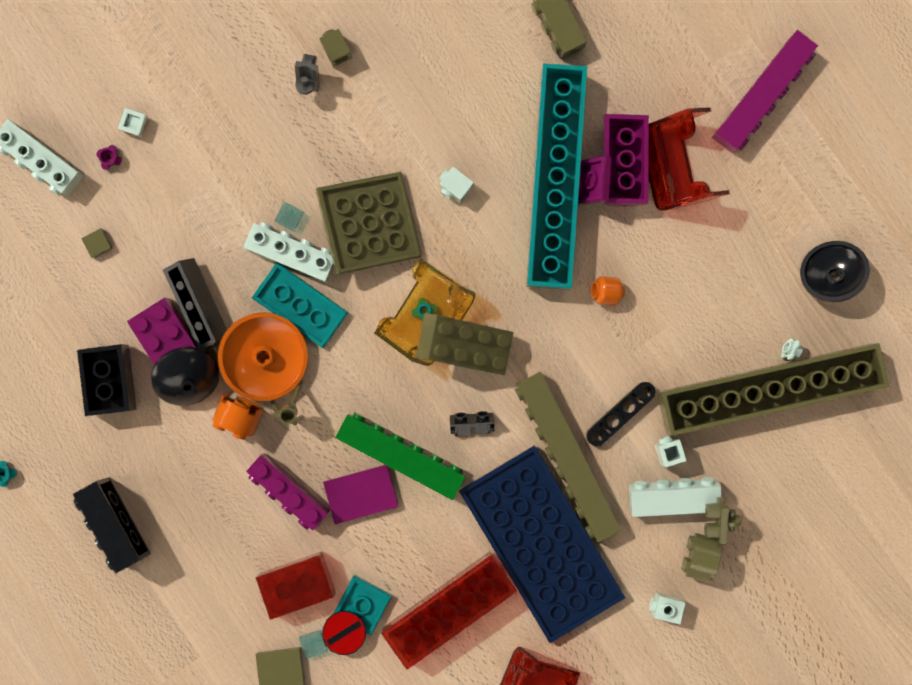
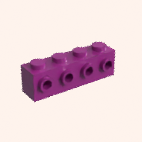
M266 453L261 454L246 471L251 482L257 486L259 484L266 489L265 494L272 500L277 499L283 504L281 506L282 509L289 515L294 514L298 517V523L306 530L310 528L313 531L330 512L327 507Z

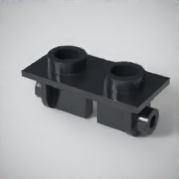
M479 411L476 414L459 412L450 415L451 434H455V436L471 435V427H475V435L490 434V432L495 431L493 412Z

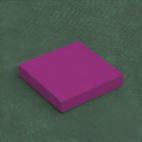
M611 156L581 160L578 205L609 201Z

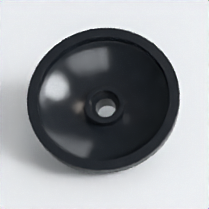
M829 241L814 247L805 256L800 268V277L805 290L814 298L830 303L843 302L858 295L866 286L870 276L869 261L864 252L857 246L844 241ZM834 276L840 277L838 280L832 279Z
M194 347L176 348L165 353L155 363L151 373V382L155 393L165 402L178 406L193 405L205 400L214 392L219 382V368L215 359L202 349Z

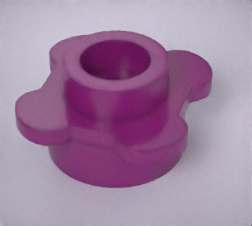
M110 145L97 151L96 155L102 163L101 167L104 170H109L111 166H119L122 163V158L118 156V148L115 145Z

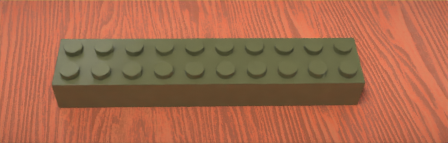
M874 343L658 391L657 395L666 434L674 436L890 386L880 343Z

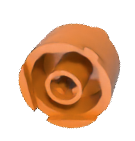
M223 393L212 418V426L221 431L226 429L233 432L232 435L241 440H245L246 436H254L264 409L258 410L259 405L247 398L237 395L236 399L229 398L231 394Z

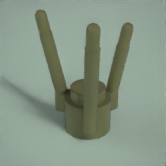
M300 381L297 385L291 403L284 404L280 410L275 401H271L275 412L274 416L279 417L283 424H293L296 426L304 418L303 415L297 417L298 409L295 406L303 381Z

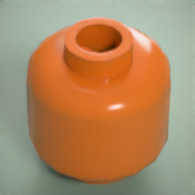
M600 276L591 285V297L600 305L615 306L625 296V287L622 286L620 279L616 277Z

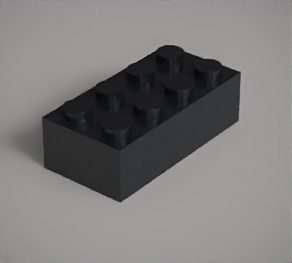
M110 477L95 481L72 494L75 507L82 511L86 527L95 535L97 547L99 550H103L106 556V564L110 570H114L115 574L151 554Z

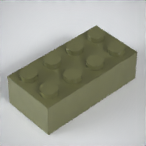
M424 313L416 358L505 376L514 332L437 314Z

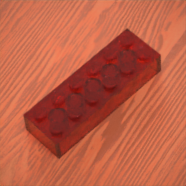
M489 551L382 628L381 634L403 666L408 670L517 592L516 587L491 551Z

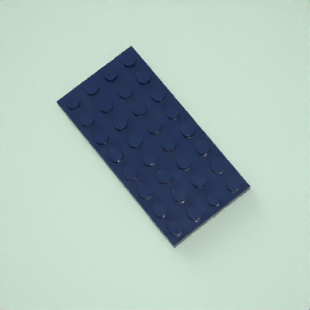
M535 445L459 490L549 643H552L626 598Z

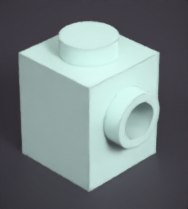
M454 167L450 171L446 169L439 177L441 181L439 187L442 189L440 192L450 200L453 197L459 203L474 185V182Z
M672 436L660 438V443L654 444L661 466L669 467L686 461L680 439H672Z
M656 592L655 597H652L649 603L651 615L656 619L681 624L685 602L681 598Z

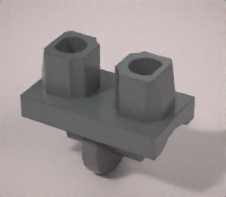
M303 54L302 62L296 61L294 66L296 75L295 87L303 95L310 94L313 90L319 92L318 65H316L317 57L314 55Z

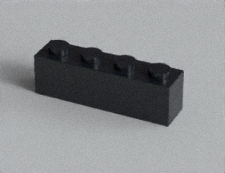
M195 258L177 261L163 269L198 348L203 350L219 344L227 328Z

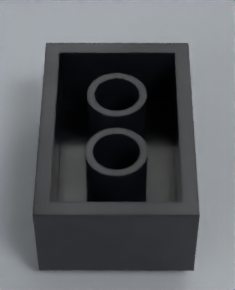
M118 344L77 350L85 416L137 410L129 345Z

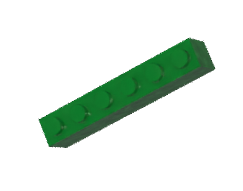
M356 412L353 415L347 414L335 436L336 439L451 500L454 499L465 478V475L462 474L463 469L454 464H451L450 467L442 463L444 459L433 453L431 456L423 453L424 449L414 443L411 446L404 443L405 439L395 433L392 436L385 433V428L377 423L370 425L364 422L366 418Z

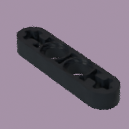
M649 382L637 384L587 430V441L594 446L604 444L654 398V386ZM641 387H649L648 393L650 395L648 397L642 396L638 399L642 401L639 405L638 401L631 397V395L634 393L635 396H638L642 392ZM626 400H631L635 406L634 410L630 413H626L623 410V403ZM615 415L618 418V424L611 428L607 425L606 420L608 416ZM602 422L604 428H606L610 432L606 434V432L603 431L600 434V441H592L591 438L593 437V435L591 434V432H599L602 429L601 427H599V424Z

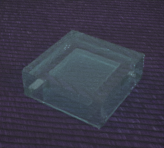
M284 202L274 221L295 232L304 212Z
M321 629L299 637L306 659L328 651L322 638Z

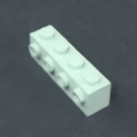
M7 119L0 128V152L6 156L12 155L15 158L13 162L21 168L25 169L28 167L32 170L31 175L40 182L45 180L49 183L50 186L48 188L55 194L60 196L62 193L69 196L84 177L82 173L16 123Z
M261 222L259 226L253 223L243 248L328 283L334 269L329 249L323 247L321 250L313 248L314 244L307 240L301 239L298 242L292 239L294 235L281 230L279 234L272 231L273 227Z
M703 477L701 480L682 478L679 481L661 479L653 483L636 481L634 484H628L629 510L632 517L705 513V504L717 503V497H721V486L718 480L712 477Z

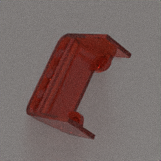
M710 107L687 108L649 123L648 178L654 204L660 211L700 204L730 194L729 190L710 192L708 184L704 181L693 182L684 140L690 139L695 134L696 125L694 118L711 112Z

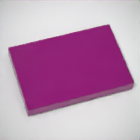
M381 465L323 482L334 524L399 507L387 465Z

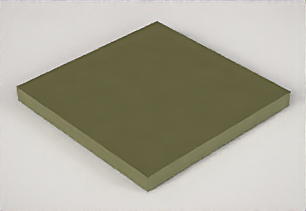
M401 172L315 189L336 275L422 257Z

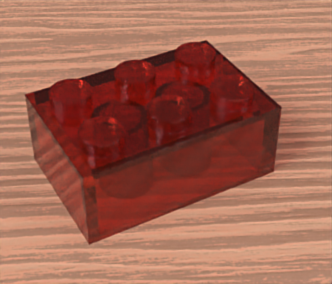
M322 551L261 572L255 577L270 620L334 598L336 594Z

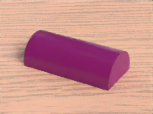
M604 114L603 156H611L612 159L609 201L603 202V204L618 207L648 204L649 115Z

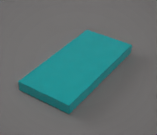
M277 262L251 297L273 314L289 320L297 327L300 333L321 348L326 346L348 315L347 311Z

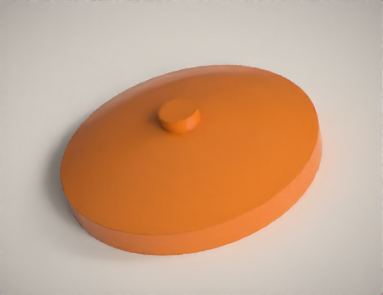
M258 312L241 317L226 330L218 348V365L225 382L240 396L254 401H270L285 396L299 384L307 367L308 352L302 334L289 320L273 313Z

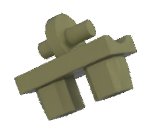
M717 497V503L705 504L706 518L716 519V523L704 524L706 538H718L720 544H727V530L734 532L735 527L741 526L742 517L736 514L735 509L729 510L728 506L725 505L724 497Z

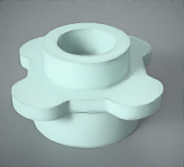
M792 338L789 339L782 347L781 358L793 361L798 359L803 351V347L800 345L801 342L799 340L794 341Z

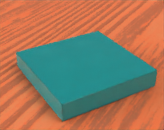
M354 574L334 613L343 610L358 614L364 621L366 633L372 635L392 598V594Z

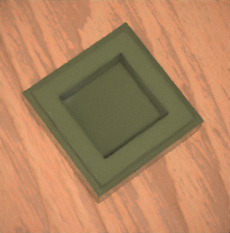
M101 228L81 238L90 257L93 259L113 249L104 230Z

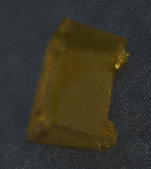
M420 259L412 270L413 279L417 281L395 317L388 316L381 319L374 334L410 361L430 366L435 361L416 358L424 318L418 314V307L421 304H427L431 308L430 314L463 320L475 300L476 293L426 260ZM426 306L420 308V313L423 315L429 312Z

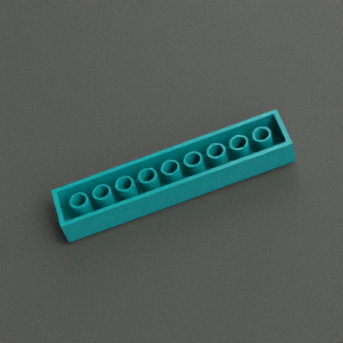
M546 63L542 65L526 287L570 290L572 288L587 66Z

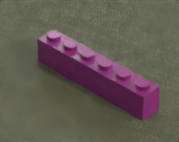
M797 29L712 138L731 153H734L737 149L741 151L749 142L747 136L751 132L755 133L763 124L760 122L764 115L768 117L776 106L773 103L776 99H782L789 91L787 85L790 81L795 82L803 73L800 70L804 64L808 65L816 56L814 51L818 45Z

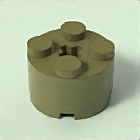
M695 533L694 536L689 535L686 548L690 551L688 558H683L681 567L686 577L709 583L714 582L711 575L716 576L722 550H718V544H720L718 538H706V535Z

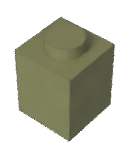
M334 29L328 30L323 33V37L319 38L333 67L352 58L351 52L339 29L335 31Z

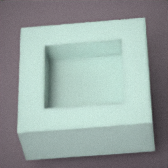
M125 108L118 129L141 137L148 116Z

